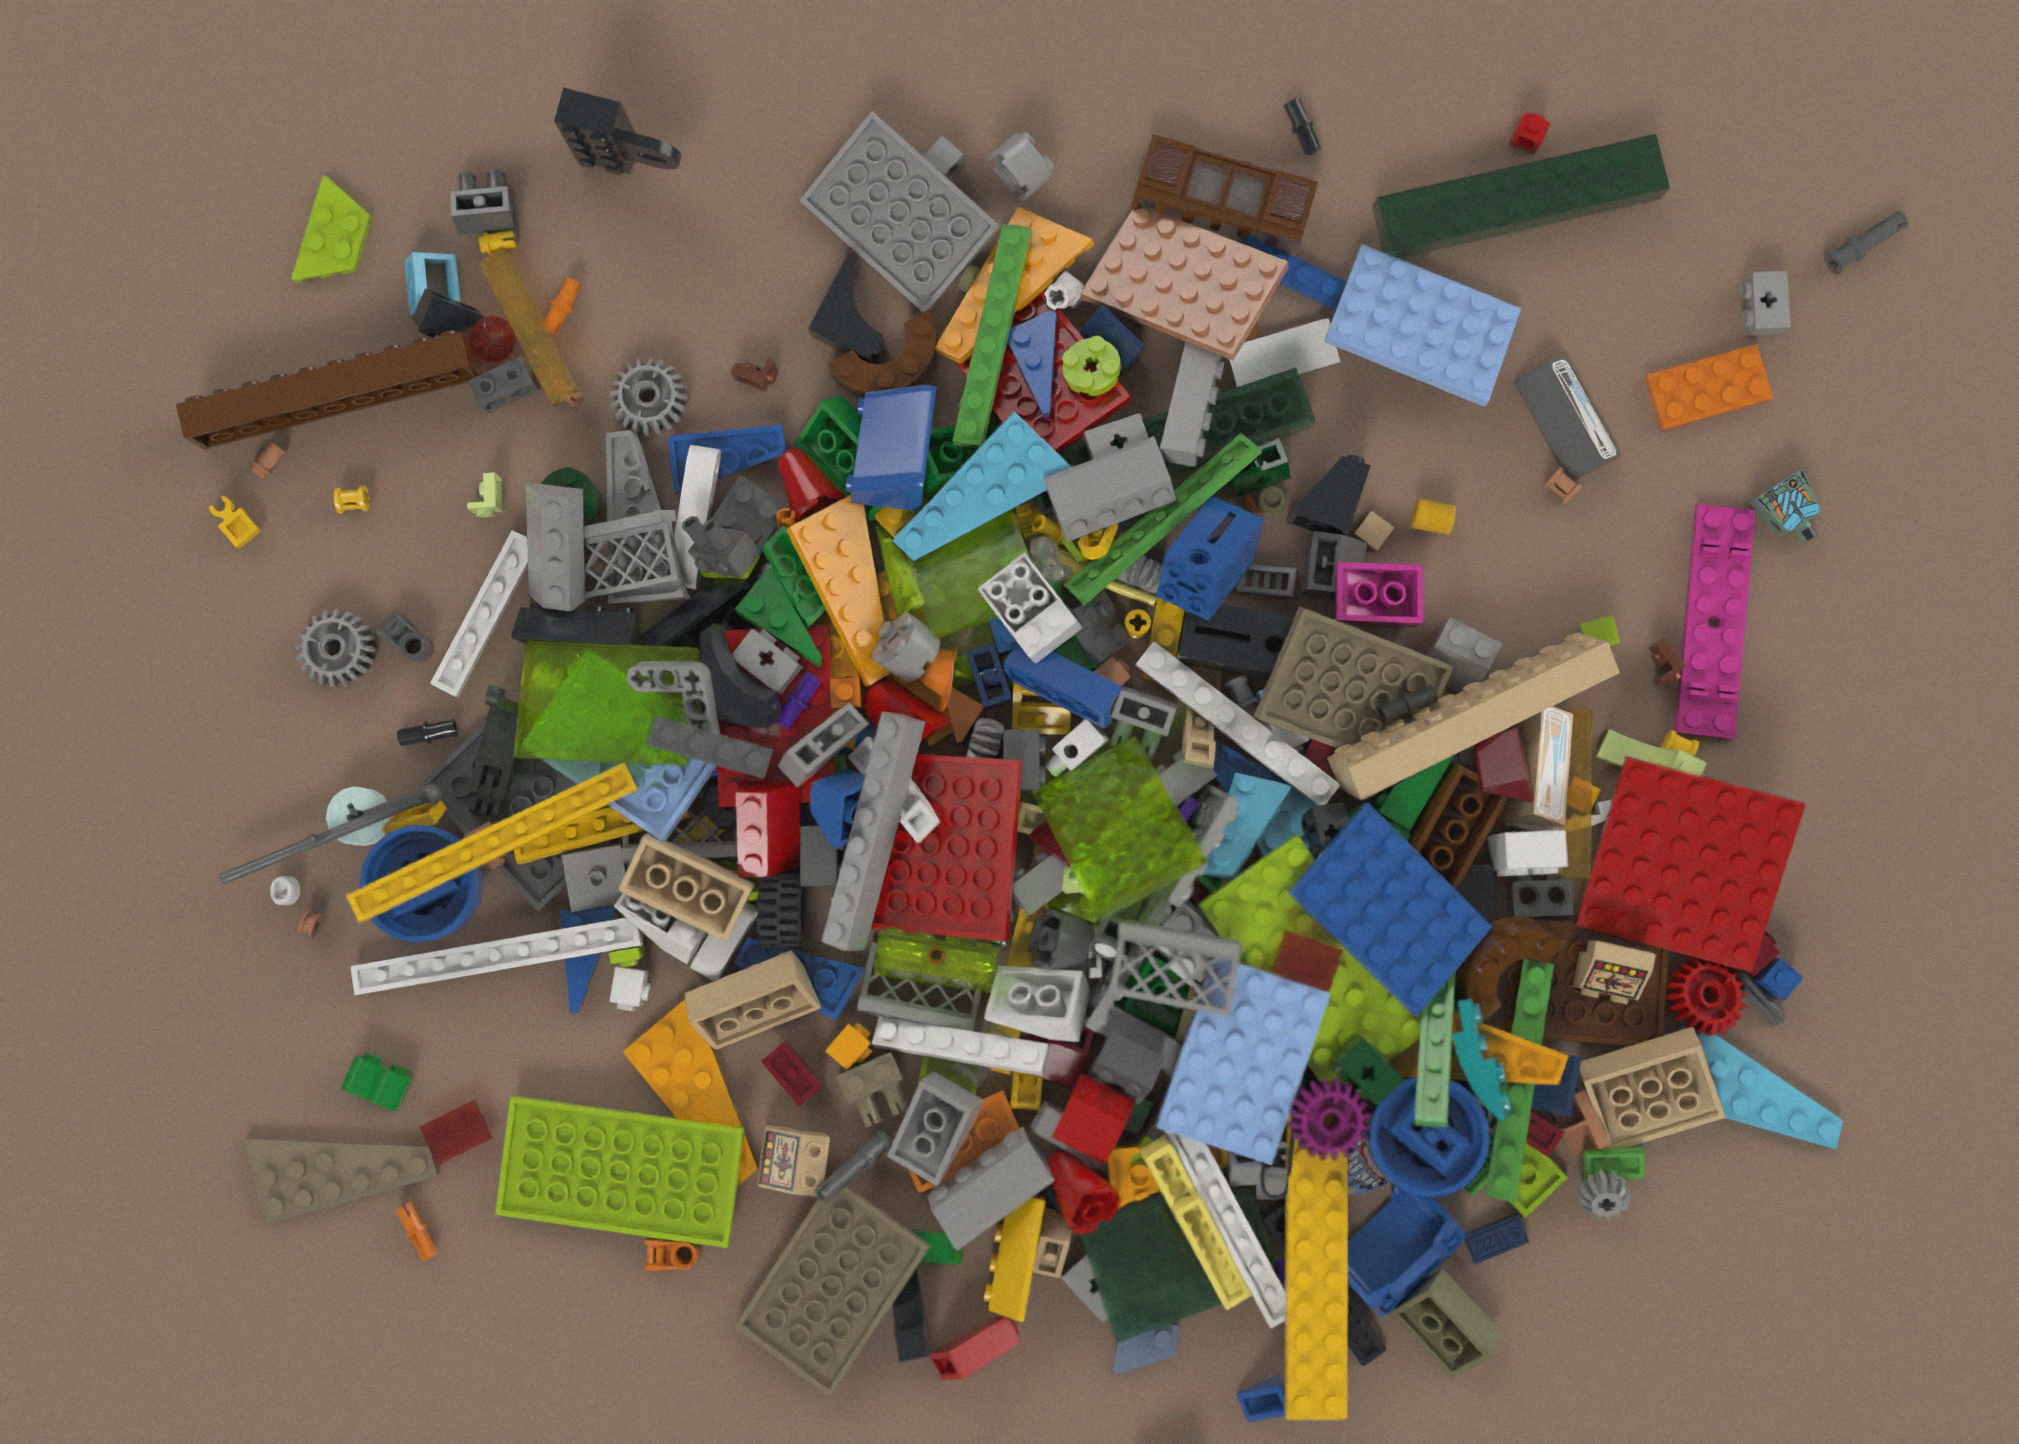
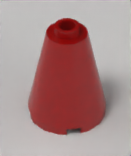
M792 448L786 450L781 455L778 466L790 510L795 512V523L846 497L803 450Z
M1066 1150L1053 1153L1048 1161L1055 1180L1052 1182L1064 1221L1071 1231L1079 1234L1092 1232L1098 1229L1096 1224L1103 1219L1106 1222L1112 1219L1121 1202L1116 1189L1077 1156Z

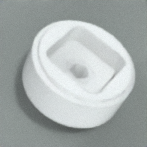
M292 876L277 877L272 882L270 888L272 900L278 905L294 904L300 895V885L297 879Z

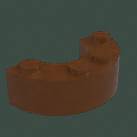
M929 309L904 322L906 345L901 354L893 361L881 365L870 364L860 359L852 350L827 364L833 378L849 393L864 398L865 393L870 391L919 386L931 371L936 357V330Z
M1522 916L1506 917L1491 922L1492 928L1456 969V999L1459 1002L1460 1000L1473 998L1474 1005L1479 1004L1482 1015V1022L1480 1023H1484L1501 1007L1497 998L1496 986L1500 975L1509 965L1525 958L1537 959L1546 964L1567 945L1541 922Z

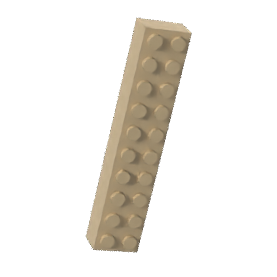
M1581 633L1571 634L1565 637V642L1557 646H1546L1539 651L1540 654L1532 658L1519 659L1514 663V667L1495 671L1489 675V679L1481 683L1474 682L1468 684L1463 688L1464 691L1456 695H1446L1438 700V704L1430 708H1419L1413 716L1405 720L1392 721L1387 724L1386 729L1378 733H1368L1362 736L1361 741L1354 745L1348 744L1337 748L1335 754L1327 757L1336 782L1340 784L1339 789L1362 800L1618 674L1619 670L1609 642Z

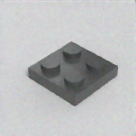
M1106 591L1098 593L1086 605L1080 604L1070 610L1082 626V629L1075 634L1091 666L1100 663L1131 642Z

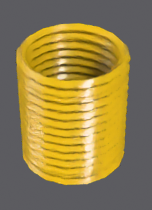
M1419 498L1414 507L1411 526L1413 529L1432 531V533L1446 534L1448 536L1453 527L1456 507L1455 505L1452 506V504L1447 505V503L1427 501V499Z

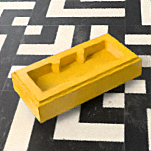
M439 801L436 805L428 803L411 808L390 817L382 830L387 835L407 826L435 825L447 808L443 801Z
M1013 1071L1010 1108L1039 1111L1043 1079L1027 1073Z

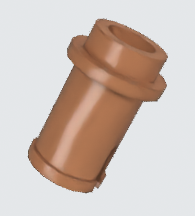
M270 441L255 461H250L252 465L249 469L264 479L266 475H271L269 473L285 452Z

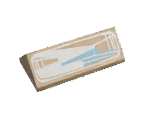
M1551 706L1512 726V729L1517 728L1526 749L1535 799L1529 802L1508 797L1505 808V823L1565 827L1573 714Z

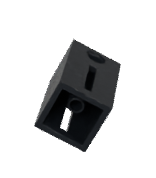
M1221 604L1208 621L1185 610L1176 659L1184 665H1195L1269 680L1294 617ZM1265 642L1273 643L1276 647V653L1269 652L1265 647Z

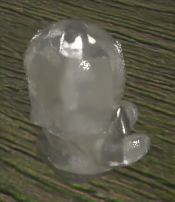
M1040 537L1031 543L1030 554L1032 563L1046 581L1051 584L1066 580L1072 568L1065 567L1059 562L1058 548L1055 541L1049 537Z

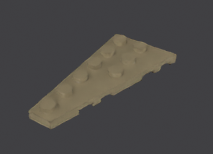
M258 1138L243 1139L265 1225L440 1175L433 1146Z

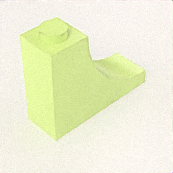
M1610 729L1606 730L1595 754V757L1621 769L1625 756L1702 775L1707 762L1681 750L1655 747Z

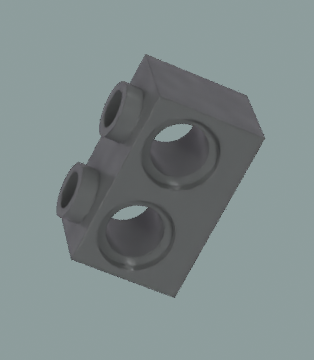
M521 357L468 380L479 407L486 414L539 391L529 366Z
M1562 874L1544 875L1543 881H1533L1532 875L1515 876V882H1506L1508 917L1574 915L1571 879L1562 880ZM1552 887H1556L1560 892V898L1556 903L1551 902L1548 898V891ZM1523 888L1528 889L1531 894V899L1527 904H1523L1519 900V892Z

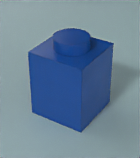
M1774 958L1752 979L1773 999L1786 1000L1804 977L1782 958Z

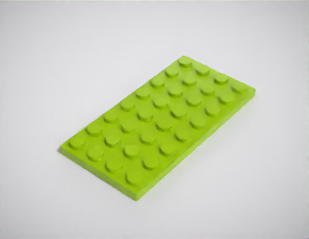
M1294 835L1200 901L1198 905L1221 938L1244 942L1240 963L1330 993L1307 1065L1320 1084L1322 1078H1326L1330 1085L1334 1078H1338L1341 1086L1348 1082L1353 1088L1355 1084L1350 1078L1346 1081L1343 1080L1333 1069L1336 1063L1330 1056L1357 1032L1375 1048L1386 1062H1389L1420 1039L1422 1018L1420 1015H1412L1287 893L1314 862V858L1298 835ZM1364 1065L1361 1068V1070L1363 1072V1075L1365 1076L1368 1073V1071L1366 1070V1066Z
M513 1095L510 1097L495 1215L728 1248L731 1241L745 1127Z

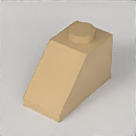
M1045 1209L1033 1272L1060 1278L1070 1245L1072 1231L1066 1225L1063 1215L1059 1214L1057 1210Z

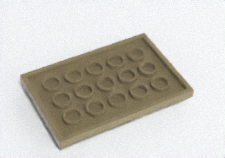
M1299 606L1254 717L1336 748L1348 744L1354 745L1361 741L1362 736L1371 732L1378 733L1386 729L1387 724L1392 721L1405 720L1413 716L1403 715L1385 724L1378 717L1377 706H1382L1398 699L1400 694L1405 692L1410 694L1427 685H1432L1439 700L1454 666ZM1437 701L1436 703H1431V704H1429V705H1427V706H1424V707H1429V708H1430V707H1432V706L1438 704V701Z
M847 1185L827 1204L818 1198L734 1327L820 1391L832 1397L931 1245Z

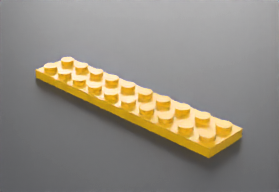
M1290 1114L1286 1121V1180L1291 1133L1288 1122L1292 1120ZM1327 1114L1323 1119V1125L1334 1123L1336 1114ZM1294 1140L1291 1175H1288V1193L1286 1195L1285 1418L1287 1420L1347 1419L1348 1157H1344L1341 1151L1338 1152L1337 1161H1333L1329 1153L1325 1160H1321L1318 1153L1311 1157L1307 1153L1308 1148L1302 1150L1298 1146L1299 1140Z

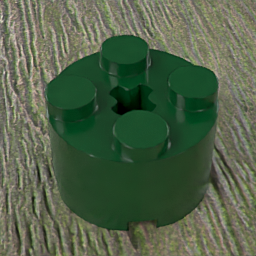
M566 467L553 471L542 481L541 484L583 489V527L592 525L596 521L600 513L601 494L597 486L584 473L574 468Z

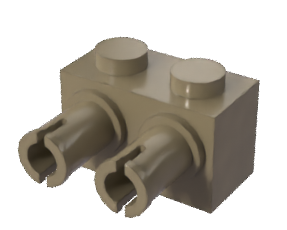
M893 1050L836 1076L847 1103H856L865 1128L873 1124L869 1113L875 1124L883 1121L872 1098L874 1092L878 1090L880 1092L883 1091L892 1116L900 1113L896 1101H898L902 1112L909 1108L899 1085L902 1083L901 1080H903L904 1076Z

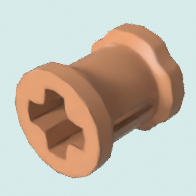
M1560 467L1543 487L1553 490L1562 498V503L1566 505L1583 485L1581 483L1576 484L1563 473L1564 469Z

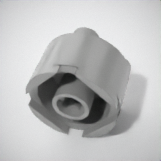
M1027 132L1021 135L1013 133L988 155V161L990 162L994 159L996 166L992 169L1000 181L1010 192L1015 193L1019 191L1023 194L1019 197L1023 201L1028 199L1052 177L1051 170L1054 169L1052 161L1045 154L1041 156L1034 147L1036 143Z
M905 612L892 623L886 621L880 627L878 635L881 637L871 654V658L905 682H911L925 672L922 667L927 661L932 663L940 647V637L916 617Z

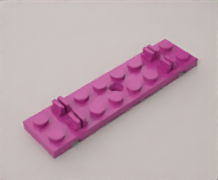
M1697 504L1695 506L1693 521L1694 538L1691 542L1681 659L1686 667L1680 671L1682 676L1678 681V709L1675 713L1674 731L1678 734L1729 740L1735 739L1755 510ZM1711 617L1718 619L1719 624L1717 627H1712L1709 624Z

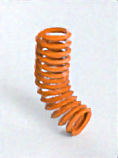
M1250 493L1241 496L1248 509H1250L1249 511L1259 516L1261 511L1253 502Z

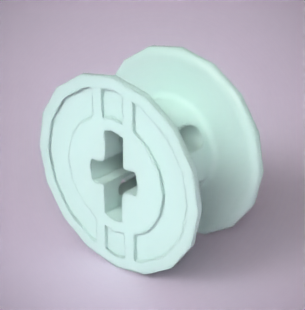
M362 787L343 789L332 798L327 807L326 821L328 828L332 829L355 819L356 816H359L357 811L363 812L385 803L387 800L382 794L373 789ZM389 818L340 837L338 840L345 844L360 846L377 843L385 836L382 828Z

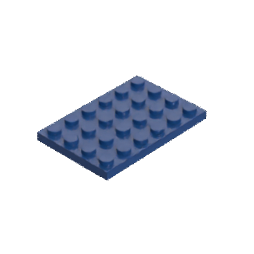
M1363 804L1287 892L1414 1016L1419 1015L1492 928L1369 804Z

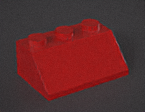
M740 781L736 792L738 877H770L800 867V786L797 787L792 781Z

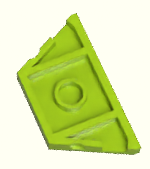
M322 176L291 277L296 283H302L305 279L320 277L321 279L328 278L337 273L348 274L357 272L373 218L327 176Z

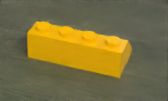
M1036 1193L1004 1217L1003 1224L997 1223L994 1241L1000 1242L998 1254L992 1253L989 1271L994 1272L993 1283L986 1284L984 1301L989 1302V1311L1020 1322H1024L1045 1204V1196L1041 1193Z

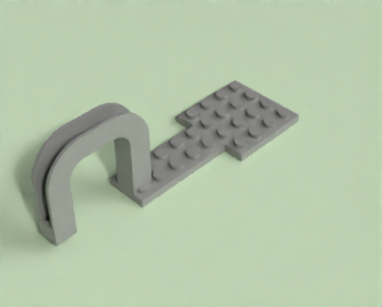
M1208 783L1204 786L1196 800L1200 805L1185 821L1188 825L1178 837H1174L1160 861L1150 885L1152 889L1142 904L1135 921L1158 926L1160 923L1164 924L1171 915V904L1178 907L1181 901L1185 902L1189 898L1193 890L1191 884L1196 875L1201 876L1208 865L1206 858L1212 849L1216 850L1224 837L1222 831L1227 822L1231 824L1239 812L1237 807L1240 802L1239 800ZM1130 941L1125 943L1124 953L1131 962L1143 954V950L1138 943ZM1144 944L1148 950L1152 947L1151 945ZM1124 960L1122 961L1121 969L1127 966ZM1142 960L1133 965L1137 971L1140 968ZM1109 961L1102 973V977L1098 979L1090 993L1083 1023L1089 1029L1095 1032L1098 1031L1107 1037L1111 1031H1114L1165 1057L1162 1068L1165 1070L1167 1077L1165 1090L1139 1134L1127 1139H1118L1115 1147L1137 1145L1144 1134L1155 1141L1162 1136H1165L1170 1141L1165 1130L1156 1127V1122L1183 1045L1170 1034L1114 1003L1115 1000L1119 1001L1123 995L1110 993L1115 963ZM1130 969L1120 974L1118 987L1127 988L1125 983L1130 974L1133 975ZM1045 1100L1030 1125L1033 1132L1108 1173L1107 1163L1105 1165L1051 1138L1064 1110Z

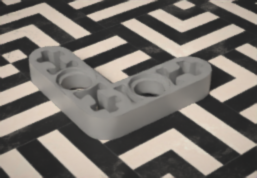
M640 662L629 669L627 681L634 690L640 692H682L687 725L720 734L712 677L709 668L701 662ZM664 670H669L673 673L675 677L674 684L666 682L663 677ZM640 672L642 676H651L652 674H654V677H651L644 681L642 677L638 676V673ZM694 672L695 676H700V681L697 682V679L692 677L691 673ZM696 698L701 699L705 703V712H700L695 708L694 700Z

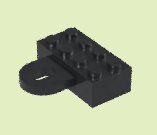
M563 87L554 122L580 165L588 168H594L595 165L600 166L614 175H621L622 172L631 175L634 162L669 170L679 167L682 157L681 152L666 142L635 133L621 102Z

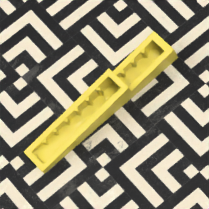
M1162 1136L1138 1150L1224 1308L1228 1310L1250 1297L1252 1294L1168 1139Z

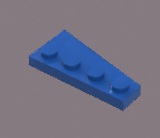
M784 425L668 436L674 494L682 491L690 445L720 449L721 459L717 478L719 479L780 457L786 451Z
M747 938L734 964L746 969L754 964H759L792 950L807 971L820 1002L821 1008L818 1011L834 1020L838 1019L865 970L863 967L792 948H762L758 939Z

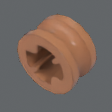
M308 908L300 919L298 932H307L311 938L316 936L322 926L324 914L321 912L315 914L314 909Z

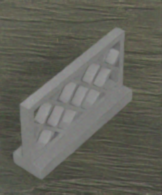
M658 510L584 526V546L593 552L588 563L584 562V579L586 580L588 574L598 580L597 585L591 592H587L585 583V599L681 580V570L672 522L676 521L675 510ZM663 529L665 542L660 548L651 540L657 530ZM634 535L642 541L637 553H634L626 546ZM607 541H611L618 547L612 558L602 552ZM648 546L658 553L652 565L641 558ZM622 552H625L633 559L627 570L617 564ZM598 557L608 564L602 575L592 568ZM663 558L670 564L671 575L664 576L656 570ZM638 563L648 570L642 581H639L632 575ZM613 568L623 575L618 586H614L607 580Z
M700 790L695 798L703 799L704 790ZM688 809L690 817L694 820L683 831L677 827L674 828L679 835L672 843L712 862L717 860L738 862L737 831H735V841H721L715 835L720 829L716 826L711 831L700 821L706 815L704 810L696 817ZM698 823L709 834L701 842H692L685 834ZM630 834L623 836L621 860L625 865H630L639 844H630ZM681 837H683L687 841L684 843H677ZM711 837H713L717 842H707V841H708Z
M1127 919L1120 922L1118 930L1119 940L1110 993L1224 1016L1231 1015L1239 961L1244 942ZM1126 941L1138 943L1144 954L1131 962L1124 953ZM1144 944L1151 945L1154 947L1148 950ZM1159 947L1167 948L1174 960L1160 968L1151 955ZM1174 950L1182 951L1184 953L1178 956ZM1189 953L1197 954L1204 964L1192 974H1190L1181 961V958ZM1147 956L1156 972L1143 980L1133 965ZM1204 956L1213 957L1214 959L1208 962ZM1218 959L1232 961L1230 974L1220 980L1211 964ZM1124 960L1127 966L1121 969L1122 961ZM1177 962L1186 978L1173 986L1163 971ZM1207 968L1217 983L1203 992L1193 977ZM1127 969L1131 970L1139 982L1132 989L1118 987L1120 974ZM1158 974L1169 988V990L1161 995L1153 994L1146 984ZM1229 979L1228 990H1227V988L1225 987V985H1224L1223 983ZM1188 980L1199 994L1191 1001L1183 1000L1176 991V988ZM1142 986L1145 992L1137 991L1136 989ZM1219 986L1226 995L1225 1008L1213 1006L1206 997V994ZM1172 992L1175 998L1167 997L1166 995ZM1202 998L1205 1004L1197 1003L1196 1001Z
M871 943L857 1007L858 1013L974 1032L984 976L978 975V980L969 987H966L958 975L960 972L951 971L950 975L938 982L925 961L923 968L911 976L908 975L902 964L898 962H893L880 970L874 960L876 950L883 951L884 944ZM945 956L946 964L948 963V956ZM935 957V958H933L932 960L935 961V962H937V961H940L941 959ZM898 965L906 979L892 988L883 974ZM874 967L877 973L871 977L872 969ZM927 971L935 985L920 993L912 979ZM955 976L964 990L949 999L941 985ZM878 977H881L889 989L881 996L867 994L869 984ZM909 982L918 996L909 1002H904L899 999L895 991ZM976 987L975 996L973 997L970 990ZM936 988L939 989L946 1000L945 1003L937 1008L930 1007L924 999V996ZM892 994L893 997L895 998V1000H894V999L885 998V997H887L888 995ZM967 994L973 1003L971 1015L958 1012L952 1002ZM918 1000H921L924 1005L914 1003ZM949 1005L953 1011L945 1010L943 1008Z

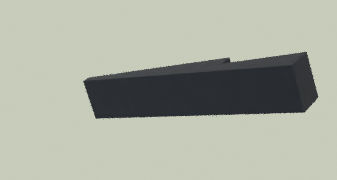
M1279 1199L1260 1212L1259 1215L1286 1254L1285 1199ZM1347 1291V1345L1361 1366L1364 1367L1387 1351V1349Z

